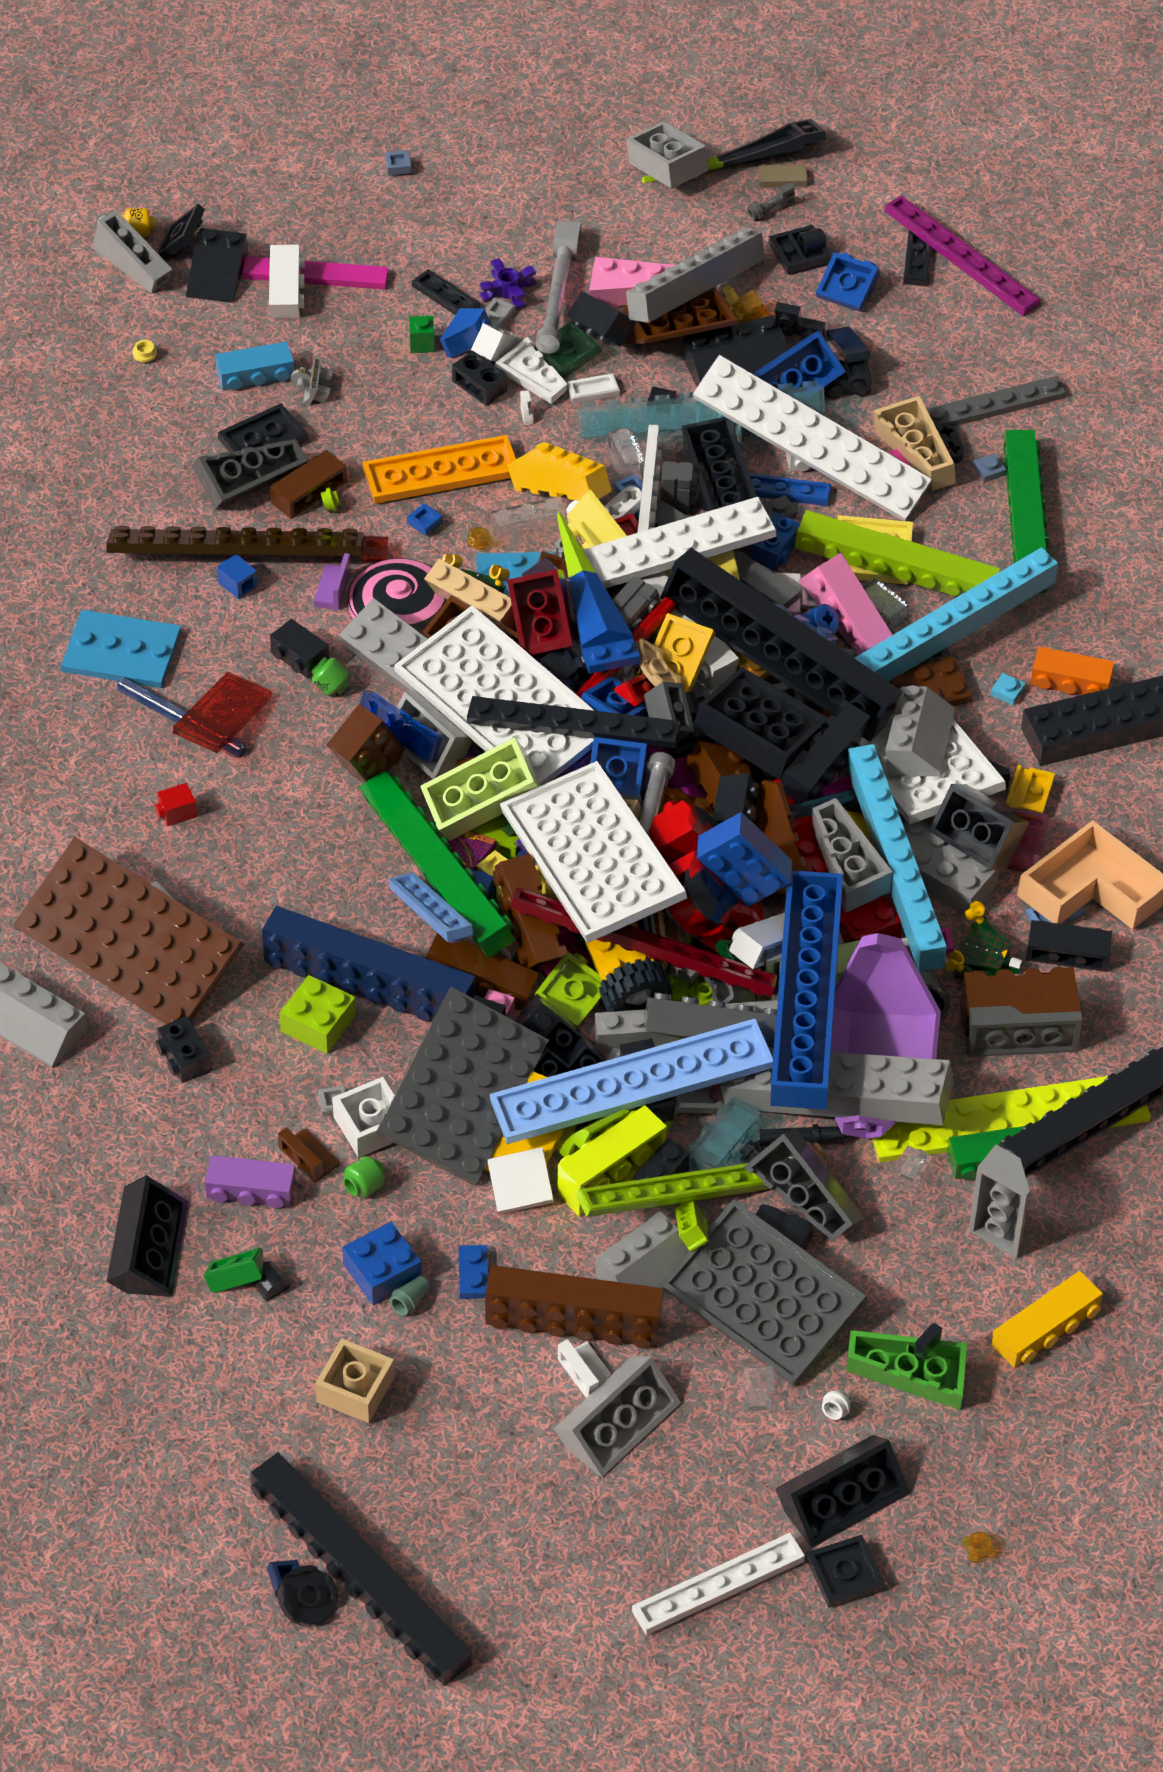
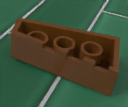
M700 740L683 762L687 769H693L696 774L693 778L698 787H704L708 794L705 799L713 808L715 807L719 777L750 773L752 776L746 759L725 746ZM759 799L757 800L756 810H758Z
M531 854L508 859L496 864L493 877L496 885L501 886L503 893L501 897L502 907L505 912H509L511 923L514 926L511 933L514 938H517L519 945L517 955L521 965L525 964L526 968L532 969L556 962L568 955L565 945L559 946L558 935H560L557 924L545 923L542 919L531 915H521L516 910L510 908L517 887L539 895V890H542V883Z
M436 933L425 957L434 962L474 975L476 977V996L485 998L488 990L491 989L515 997V1009L522 1011L539 974L497 954L488 959L479 946L466 940L447 942L438 933Z

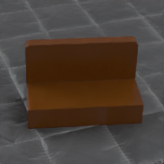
M286 1127L278 1133L279 1149L314 1183L340 1165L339 1160L306 1129L294 1135Z

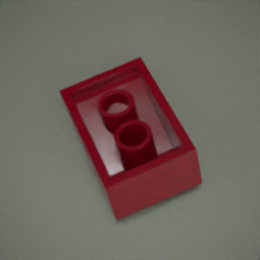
M554 569L508 579L507 583L520 647L529 655L572 647L573 636L569 600L563 570Z

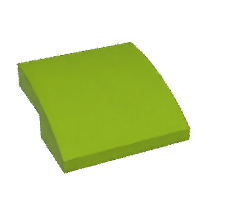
M622 1109L607 1115L574 1133L565 1141L559 1153L563 1157L569 1154L572 1155L581 1149L587 1141L594 1140L603 1134L606 1128L611 1125L615 1126L622 1121L629 1113V1110Z

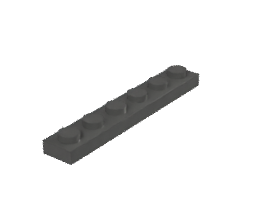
M1057 376L927 408V411L935 427L940 424L958 426L1064 399L1066 392Z

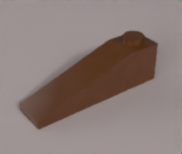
M764 780L761 783V796L759 798L755 825L792 860V871L808 872L805 857L799 856L795 842L799 841L797 832L793 833L789 824L791 811L782 783ZM787 886L772 893L771 895L786 894Z

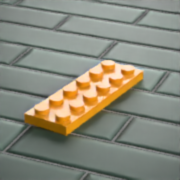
M503 435L374 459L362 463L374 504L509 479L511 476L507 465L515 461L516 458L508 436Z

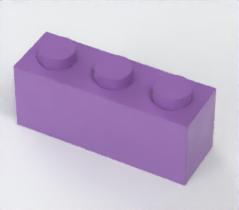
M211 1155L205 1181L206 1198L217 1202H224L226 1200L238 1201L244 1205L256 1203L265 1204L272 1208L290 1207L296 1180L295 1164Z

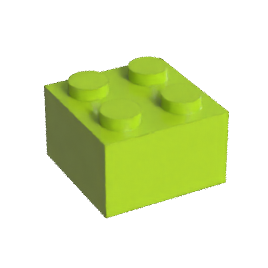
M308 975L279 1013L280 1032L328 1054L356 1017L355 997Z

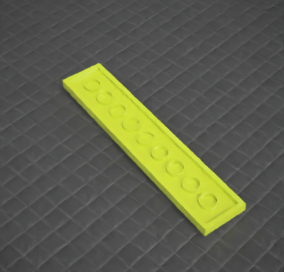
M1108 1076L949 1100L943 1125L896 1122L881 1137L872 1138L878 1161L881 1163L946 1153L949 1137L1021 1127L1030 1122L1034 1124L1041 1120L1048 1111H1056L1068 1099H1076L1090 1086L1094 1085L1096 1087L1103 1083ZM1148 1106L1142 1107L1111 1127L1150 1122L1151 1115Z

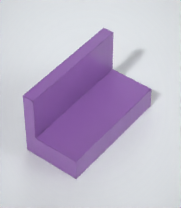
M344 554L341 566L325 564L314 598V607L339 610L350 577V554Z

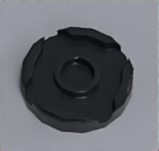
M313 1565L299 1566L288 1572L281 1580L278 1589V1602L283 1614L292 1623L303 1627L316 1626L327 1620L331 1616L334 1607H336L338 1600L337 1589L332 1578L326 1572L323 1573L317 1569L318 1567Z

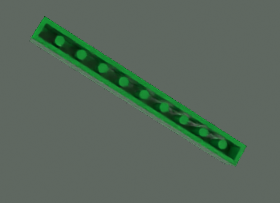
M383 770L359 786L367 803L439 896L472 925L473 935L471 937L488 959L516 941L511 933L514 926L506 915L502 917L499 915L501 910L493 899L487 900L489 895L481 883L477 885L474 883L477 880L468 867L462 868L464 863L456 852L450 853L452 848L445 837L438 838L440 833L432 821L428 823L425 821L428 819L420 806L416 808L413 806L416 802L408 791L404 793L401 791L404 787L396 776L391 778L386 770Z

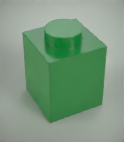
M409 316L410 353H435L433 316Z

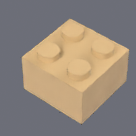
M341 1338L315 1383L316 1402L369 1423L395 1378L394 1359Z

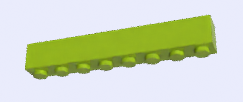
M808 510L805 511L798 528L794 547L829 559L842 553L847 563L852 566L956 597L1000 571L998 567Z

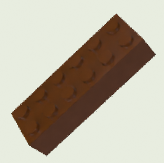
M491 1265L485 1292V1324L497 1329L508 1327L520 1329L526 1333L538 1331L549 1333L555 1337L567 1335L584 1341L596 1339L604 1340L613 1345L626 1343L633 1344L642 1349L649 1347L657 1348L662 1319L663 1288Z

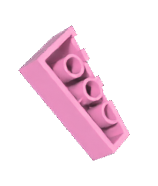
M595 257L589 295L613 308H619L620 305H628L626 294L628 290L636 287L637 283L651 279L652 275L664 272L667 267L675 265Z
M842 553L821 564L798 580L818 606L828 604L835 609L839 618L837 630L852 649H855L857 655L862 654L892 636L891 631Z

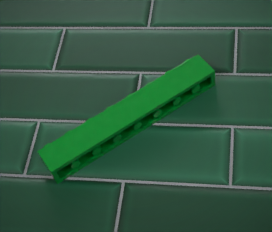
M1005 430L1003 448L1014 564L1041 547L1050 556L1051 551L1046 550V546L1049 545V532L1044 531V528H1047V513L1042 511V509H1045L1046 498L1045 494H1041V491L1044 489V477L1039 476V473H1042V458L1037 457V455H1040V440H1036L1035 430ZM1047 588L1039 593H1046Z

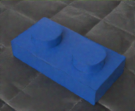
M487 1245L459 1246L460 1299L485 1298L488 1282Z

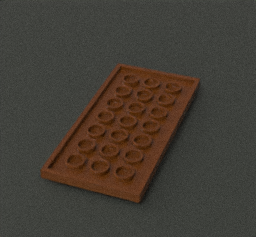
M76 837L70 842L13 924L14 927L165 1025L185 1016H188L189 1020L192 1021L244 945L238 939Z

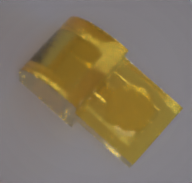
M730 284L722 288L725 295L724 301L738 320V323L769 316L763 302L754 289L738 297Z

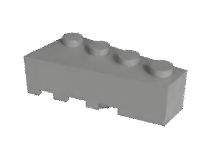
M834 798L813 808L812 830L829 873L843 874L841 904L844 912H849L891 892L892 870L839 801Z

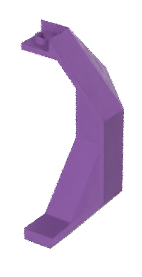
M879 933L862 936L835 986L831 1052L936 1059L941 1011L901 938ZM861 1115L835 1117L842 1134L865 1139L881 1137L896 1123L895 1121H886Z

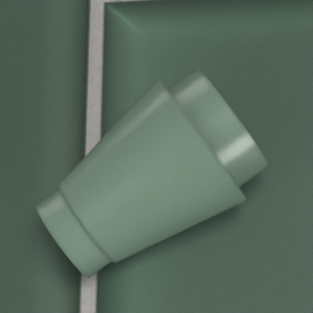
M418 1276L416 1279L393 1291L392 1297L389 1300L392 1309L402 1316L413 1313L430 1289L429 1282L424 1277Z

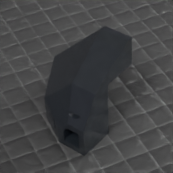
M538 993L515 1020V1022L549 1040L533 1070L535 1073L551 1077L607 1061L601 1052L571 1021Z

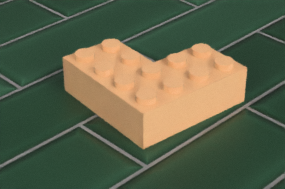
M1092 820L1021 874L1017 896L1050 922L1061 924L1078 909L1094 899L1127 926L1134 929L1163 906V873Z

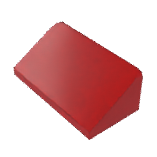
M642 674L622 683L613 690L633 706H638L645 702L644 694L655 686L648 680L645 674Z

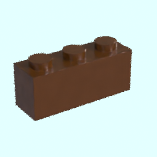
M325 450L270 486L271 503L292 519L322 499L321 492L326 491V488L330 487L334 491L346 483L347 467L328 450Z

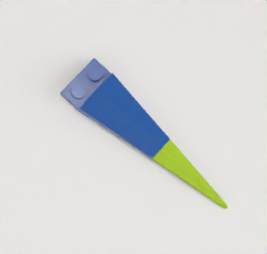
M558 512L557 520L567 565L581 652L589 674L640 664V655L634 643L633 634L562 514Z

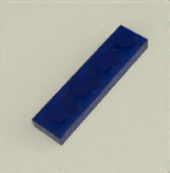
M363 691L360 705L382 719L403 746L427 762L435 761L443 740L441 736L373 691Z

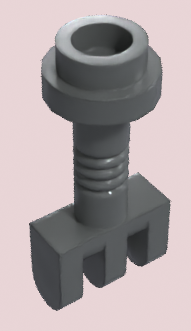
M788 182L778 187V195L766 202L759 204L754 201L750 203V206L747 207L749 217L752 220H761L764 218V212L775 206L780 205L784 209L794 205V183Z

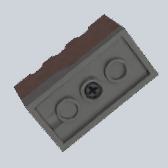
M1055 967L1047 973H1041L1039 969L1028 968L1022 974H1014L1011 970L1007 969L999 970L995 975H986L984 971L964 972L960 1007L968 1057L1077 1052L1083 1019L1074 967Z

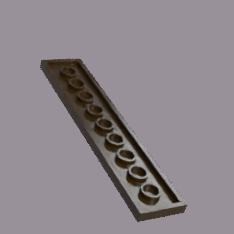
M116 526L115 529L110 531L106 543L107 553L344 556L347 553L350 556H361L363 532H358L357 529L353 528L343 529L342 532H332L330 528H320L317 531L294 528L292 531H282L281 528L272 527L268 528L267 531H257L254 527H245L241 530L218 527L216 530H206L205 527L197 526L192 527L191 530H181L177 526H169L165 529H155L153 526H143L140 529H130L129 526Z

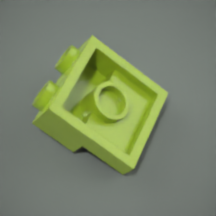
M568 952V955L560 960L534 995L536 996L538 993L579 1028L591 1011L602 1001L599 992L601 979L597 970L594 971L587 966L589 962L578 953L572 955Z

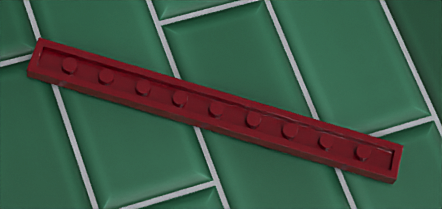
M519 887L516 888L510 905L511 909L516 910L521 915H531L542 919L545 923L558 924L567 927L574 933H580L560 901ZM631 925L624 926L596 939L601 942H611L620 945L621 948L627 951L635 950L654 960L661 959L670 962L681 969L688 968L694 970L704 977H714L723 980L730 986H741L750 989L757 995L771 997L777 979L775 974L757 968L752 969L746 964Z

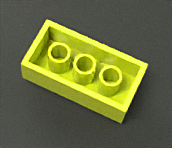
M645 1105L637 1111L629 1112L615 1126H609L603 1134L594 1140L587 1141L581 1149L572 1155H566L558 1164V1196L580 1217L584 1214V1211L576 1196L578 1189L634 1180V1175L666 1140L667 1126Z

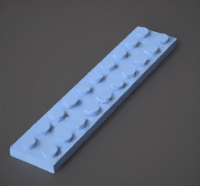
M751 1019L490 1094V1102L507 1144L604 1117L622 1109H632L772 1068L773 1058L756 1019Z

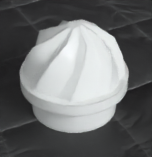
M842 1390L828 1392L823 1398V1413L832 1420L846 1417L850 1412L851 1403L848 1394H845Z

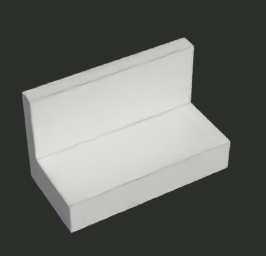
M568 1339L558 1344L559 1362L586 1398L612 1375L588 1342L576 1348L572 1346Z

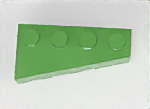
M851 1330L847 1372L960 1410L963 1398L967 1343L940 1340L923 1360H920L914 1355L915 1343L918 1337Z

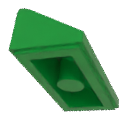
M255 1248L211 1261L204 1273V1278L210 1291L216 1293L260 1280L263 1275L262 1248Z

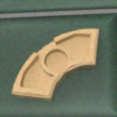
M639 638L635 643L640 655L639 666L648 680L655 687L662 682L681 683L682 678L674 673L664 661L662 649Z

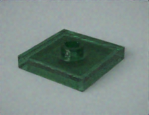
M570 321L558 330L561 334L559 349L554 353L547 354L541 352L544 361L565 379L600 354L602 350L599 344L573 321Z

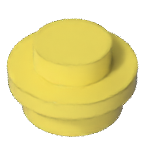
M149 340L138 341L132 351L134 359L139 362H150L157 356V349Z

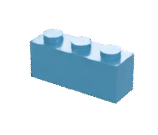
M287 341L215 354L216 371L223 391L237 390L253 385L258 386L274 381H285L291 379L294 372V361Z

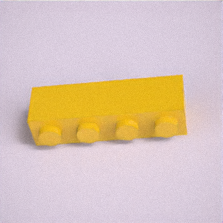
M1078 1271L993 1331L991 1345L1014 1368L1021 1363L1028 1364L1035 1358L1038 1351L1043 1348H1051L1057 1342L1058 1337L1065 1332L1070 1334L1077 1329L1080 1322L1085 1318L1092 1319L1101 1310L1103 1293L1081 1271Z

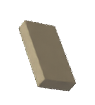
M806 165L759 166L760 188L780 187L788 182L794 183L795 187H807Z

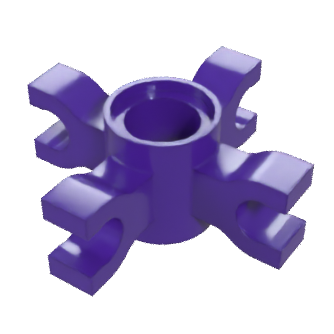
M500 258L491 260V265L494 270H491V275L496 280L480 283V288L483 290L480 293V297L483 302L490 301L499 295L501 298L511 299L512 304L516 305V310L524 308L525 303L522 298H525V293L520 287L536 285V281L532 277L536 275L535 269L531 265L517 272L513 268H505Z

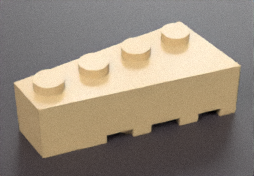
M920 396L873 410L875 430L893 450L897 449L910 463V467L932 479L928 486L932 491L956 484L954 462Z

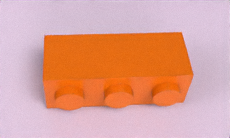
M1038 646L1030 685L1038 686L1042 689L1049 688L1063 691L1067 694L1074 693L1079 695L1110 688L1115 661Z

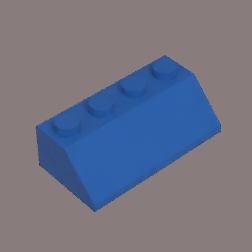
M817 331L753 373V375L797 401L802 402L846 371L820 331Z

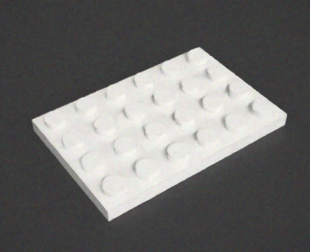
M894 714L891 715L886 727L871 742L862 737L859 744L861 746L874 744L896 807L909 824L920 822L923 819L936 815L951 784H968L985 796H990L1006 789L1005 780L955 720L952 725L941 777L888 776L885 750Z

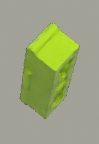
M696 1201L685 1202L675 1208L679 1237L692 1253L709 1242L707 1219Z

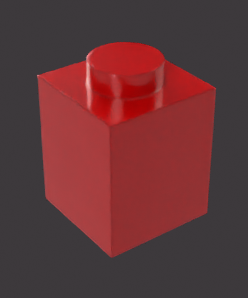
M187 782L157 792L158 803L154 804L155 811L159 819H164L167 827L197 817L196 801Z

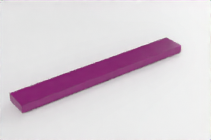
M902 195L885 205L884 211L1022 316H1025L1040 304L1039 298Z

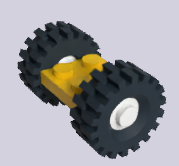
M642 919L629 925L641 929ZM573 932L578 946L583 952L586 951L590 954L600 976L601 987H599V992L608 1012L645 1010L647 997L654 998L655 993L672 996V985L662 964L658 960H653L646 954L635 950L627 951L621 948L620 945L611 942H601L595 939L587 943L581 933Z

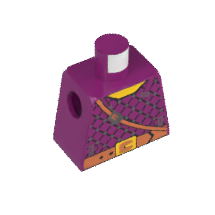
M468 831L451 841L445 837L452 848L450 853L456 852L463 861V869L468 867L471 870L477 871V865L496 850L497 847L496 839L472 831Z

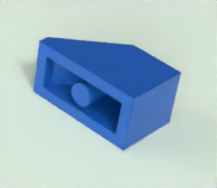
M459 309L440 338L447 357L454 358L472 349L483 323L492 325L485 309Z

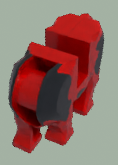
M668 801L664 806L663 812L654 817L649 829L651 841L685 889L687 899L662 909V912L679 932L696 938L702 944L713 948L717 955H719L715 944L719 940H732L734 934L727 926L728 921L737 923L738 928L762 921V904L756 902L748 907L697 859L698 836L719 825V823L704 809L686 801Z

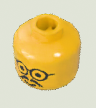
M127 208L125 214H121L143 239L149 238L151 230H155V216H150L147 208Z

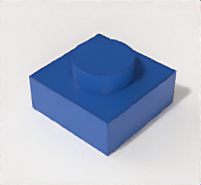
M425 503L407 516V524L425 536L443 523V515Z

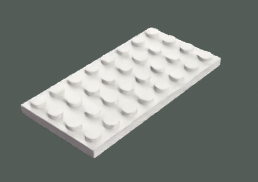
M474 606L469 607L394 665L395 672L486 752L515 737L525 748L540 785L551 782L593 748V738L467 723V714L472 696L593 710Z
M597 761L500 804L501 810L529 854H531L532 859L587 943L687 899L685 889Z

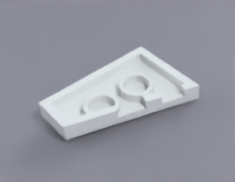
M528 337L495 363V367L502 369L508 378L550 404L567 391V383L552 366H549L544 361L543 355L539 350L536 351L533 348L532 342Z

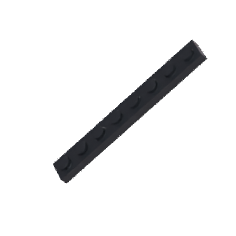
M472 696L467 714V723L593 739L598 737L675 749L681 727L680 721L478 696Z

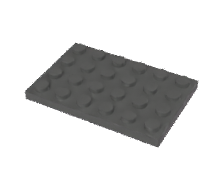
M450 987L376 1133L475 1186L488 1162L487 1159L490 1158L502 1134L501 1127L490 1102V1094L527 1084L530 1073L536 1067L549 1040L457 989Z
M733 1199L707 1231L709 1242L692 1253L689 1251L663 1281L661 1286L666 1292L795 1387L864 1305L867 1297Z

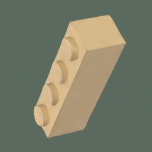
M441 559L437 560L424 578L433 591L448 600L452 595L464 603L474 606L478 611L513 631L516 629L511 598Z

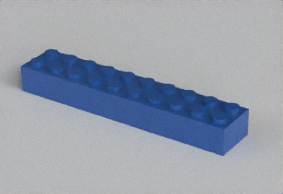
M792 871L791 883L787 885L770 1106L827 1110L843 874Z

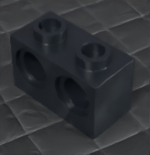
M472 350L452 364V381L485 406L507 392V375L505 372L495 367L485 357L480 356Z

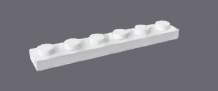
M788 1533L633 1605L632 1613L646 1635L651 1634L803 1563L805 1555L791 1533Z

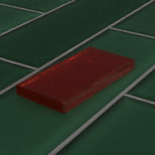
M227 671L173 726V734L218 753L271 699L272 691Z

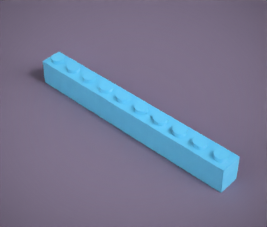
M1041 547L856 656L855 659L887 681H891L896 676L905 673L1056 582L1058 563Z
M871 744L849 748L847 770L874 847L893 872L891 895L917 969L921 972L945 967L947 946L875 746Z

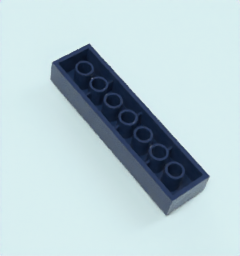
M277 905L262 928L264 961L275 968L282 967L300 977L310 975L329 985L340 988L348 994H357L367 998L372 1003L388 1005L397 1012L413 1014L422 1021H433L450 987L471 998H474L476 995V977L474 975Z

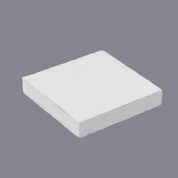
M542 1147L487 1159L498 1214L554 1203Z

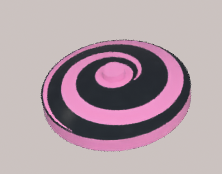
M404 558L382 560L366 567L353 579L348 591V607L353 619L374 598L420 634L445 604L446 599L436 594L424 579L432 569L431 566L420 561Z

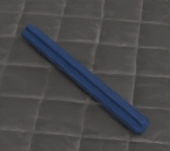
M126 677L118 681L117 690L237 757H241L246 752V744Z

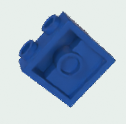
M834 252L815 292L816 297L861 312L867 296H871L880 276L879 268L871 261L865 260L863 262L855 259L850 254Z

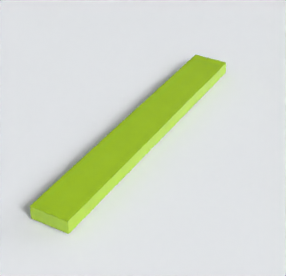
M745 1163L578 1189L576 1196L586 1217L760 1191L769 1188L762 1183V1179L744 1168L748 1164Z

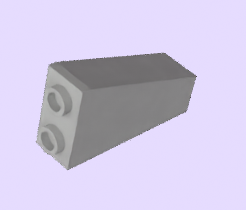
M117 210L110 214L106 213L98 219L92 247L94 250L150 293H153L170 281L172 268Z

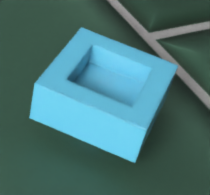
M1002 673L992 687L990 695L1014 705L1024 691L1026 683Z

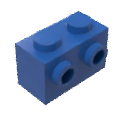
M777 512L770 518L776 529V537L750 544L749 556L759 564L774 571L781 564L785 565L789 560L790 553L795 547L797 531L800 526L799 522Z

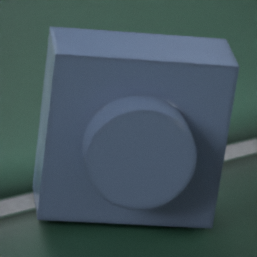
M408 150L385 152L388 175L411 173Z
M995 453L973 460L972 467L983 483L1006 476V468Z

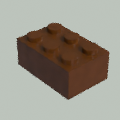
M360 704L326 744L349 774L362 783L367 782L383 770L388 772L394 764L400 761L405 751V748L384 721Z

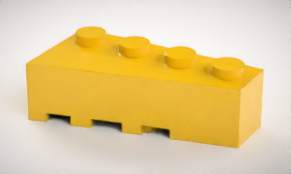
M547 442L538 444L535 449L507 465L514 489L520 492L524 488L530 489V492L533 494L547 491L552 497L567 495L568 499L578 501L589 490L598 499L612 492L605 465Z

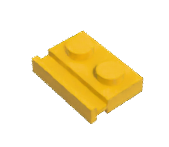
M1017 765L1005 808L1008 810L1009 808L1014 809L1016 813L1042 819L1055 773L1031 767L1028 770L1021 768L1022 765Z

